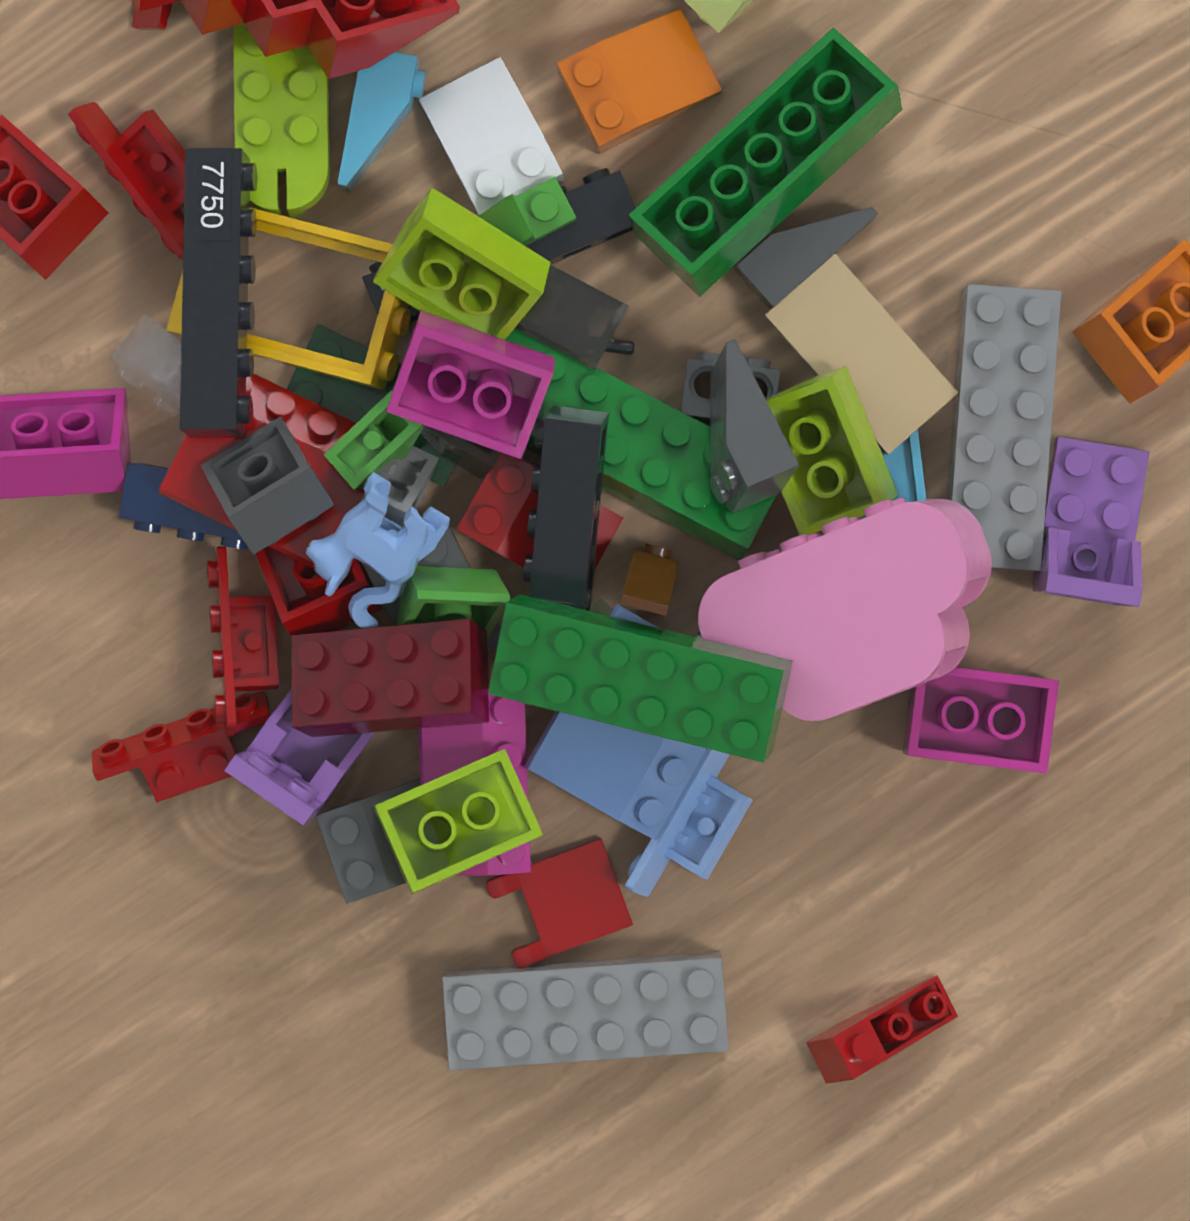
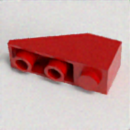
M938 975L837 1023L807 1041L806 1044L826 1084L854 1080L952 1021L958 1015Z

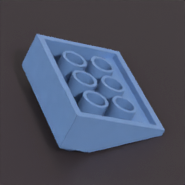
M616 604L610 614L612 617L657 627ZM555 711L524 767L623 824L656 840L707 749Z

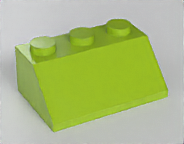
M431 187L406 220L377 271L373 282L419 311L423 310L505 340L543 294L551 262Z
M847 366L806 380L766 399L799 464L782 490L799 536L804 534L808 536L822 531V526L844 517L849 519L862 517L865 515V508L888 499L893 501L898 496Z

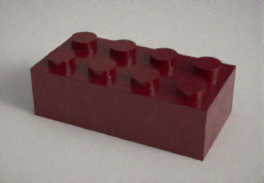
M471 619L292 635V728L310 737L489 723L487 630Z

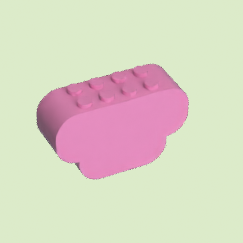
M904 497L894 501L888 499L865 508L866 518L853 517L849 519L844 517L822 526L824 535H821L820 532L809 536L804 534L780 543L781 553L779 549L768 553L763 551L738 561L740 570L719 578L705 592L698 612V624L702 639L793 660L782 709L788 714L805 721L826 720L942 677L957 667L967 651L970 631L963 607L975 601L982 594L988 584L992 569L991 553L982 528L975 516L967 508L947 499H929L906 502Z

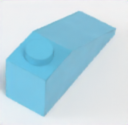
M394 52L370 68L358 71L337 183L341 190L351 192L411 112L414 97L422 98L426 82V71L419 70L420 62L417 56Z

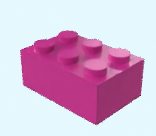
M956 667L942 677L911 688L902 753L914 757L1047 773L1059 680Z

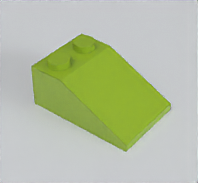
M505 749L374 806L375 814L411 895L543 836Z

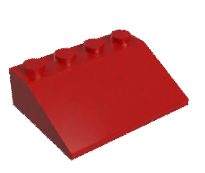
M253 373L252 377H246V395H251L253 419L251 424H245V437H189L186 435L158 493L236 530L200 465L281 416L322 482L334 506L321 513L317 518L306 522L283 536L269 547L314 568L313 561L306 555V548L312 540L323 539L334 534L344 515L361 502L365 492L364 487L360 490H353L324 456L356 423Z

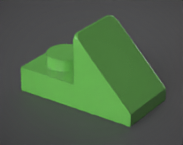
M555 176L516 197L513 194L508 195L478 216L524 246H528L577 220Z
M392 391L324 454L353 490L362 489L371 473L377 474L392 459L403 460L406 458L424 428V425L386 412Z

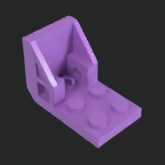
M1056 437L1046 494L1041 571H1034L1033 592L1124 607H1140L1143 589L1141 542L1135 541L1150 451Z
M291 689L266 721L248 749L236 754L224 771L304 826L320 813L376 732L310 737L292 728Z

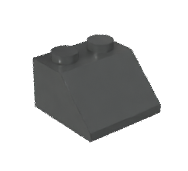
M281 416L200 465L229 520L253 555L265 547L276 543L283 536L306 522L317 518L321 513L334 506L322 482Z

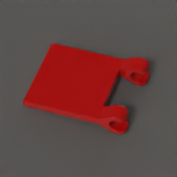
M601 838L531 864L530 873L503 874L486 882L487 891L494 899L522 889L540 940L519 946L511 951L514 964L518 968L527 967L547 957L633 925Z

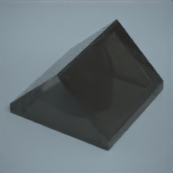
M550 265L543 294L515 329L595 370L628 313L630 306Z

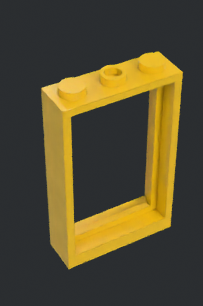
M254 209L257 220L256 231L379 263H383L393 245ZM183 271L166 328L167 331L182 336ZM387 290L384 291L364 365L247 334V349H252L253 356L385 391L387 381H391L397 371L398 356L395 353L400 336H404L408 330L411 311L408 309V303Z

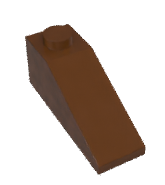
M645 543L643 552L633 551L620 604L664 616L667 615L679 561L670 559L672 550Z

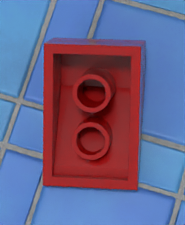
M1 115L0 239L46 280L109 212L79 182L8 119Z
M499 452L456 530L524 567L527 554H533L534 538L527 536L529 514L531 509L537 510L538 493L531 491L534 466L522 459ZM600 505L595 568L623 520V517Z
M269 546L256 553L282 624L291 637L292 635L333 632L353 623L354 621L350 617L348 607L352 596L364 588L374 587L362 562L353 558L347 576L340 583L334 594L329 597L325 594L327 581L317 574L314 568ZM371 604L368 606L367 612L371 615L383 608L381 604Z

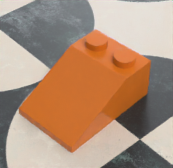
M682 9L597 42L557 63L558 74L599 154L723 91Z
M1186 239L1174 246L1072 331L1129 404L1161 386L1190 359V244Z

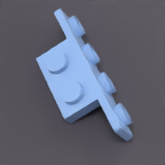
M710 749L706 750L656 840L651 838L643 854L638 855L630 865L628 871L629 879L625 884V888L633 893L648 897L670 859L697 876L708 880L753 801L750 797L717 778L730 754Z

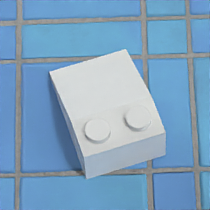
M501 57L419 99L478 216L508 195L513 194L516 197L554 176L558 183L564 181L563 173Z

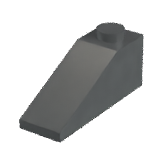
M873 207L771 234L763 242L760 241L741 259L735 271L771 310L833 254L841 250L869 225L878 213Z

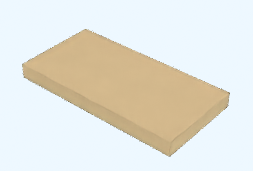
M833 254L765 314V318L817 376L847 366L877 443L886 455H889L958 394L957 390L836 254Z

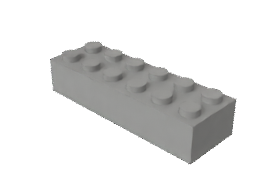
M968 284L962 289L955 389L958 394L954 397L947 500L963 505L975 516L989 546L993 569L1041 571L1061 291L974 284Z
M720 952L536 964L524 968L508 966L445 971L442 977L449 1071L729 1051L723 965Z

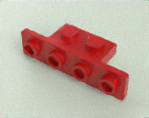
M92 102L74 107L68 113V116L76 125L78 135L94 148L104 161L105 169L109 175L122 184L132 197L133 205L137 211L144 217H147L157 229L165 247L176 254L179 259L183 260L184 214L180 210L184 207L186 151L154 110L142 113L121 134L97 103Z
M217 546L215 560L207 561L208 588H217L218 605H210L209 608L211 633H219L220 650H212L213 678H222L223 695H215L214 697L215 722L224 723L225 736H235V691L279 689L275 604L272 596L229 597L226 546Z
M259 691L254 694L245 693L235 697V733L266 723L271 716L265 691ZM215 707L211 709H198L180 720L165 725L156 724L150 726L143 733L123 740L113 739L105 742L99 748L92 751V771L96 781H101L140 767L155 801L158 803L232 777L224 770L238 752L231 736H225L224 723L215 722Z

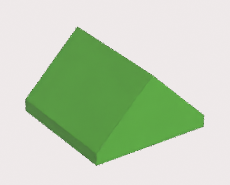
M417 566L414 574L408 579L403 594L400 596L397 626L471 619L487 630L488 639L505 612L506 603L510 601V594L496 569Z

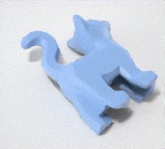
M374 472L371 473L365 484V499L344 515L336 532L323 539L312 540L306 548V555L313 561L315 572L327 581L325 594L329 597L334 594L340 583L347 576L353 558L368 565L386 580L384 587L364 588L353 595L348 605L350 617L363 629L378 627L377 620L367 612L368 606L371 604L393 603L403 594L406 583L414 574L418 562L435 549L447 530L450 521L448 516L431 506L425 511L423 517L419 515L417 509L411 506L404 516V528L385 518L384 516L388 510V494L391 482Z

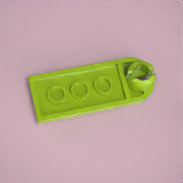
M245 24L233 26L235 148H242L250 158V163H256L258 176L256 191H250V204L258 210L282 216V209L279 205L278 178L281 177V172H286L287 211L290 218L296 219L322 198L329 184L328 78L307 46L265 57Z

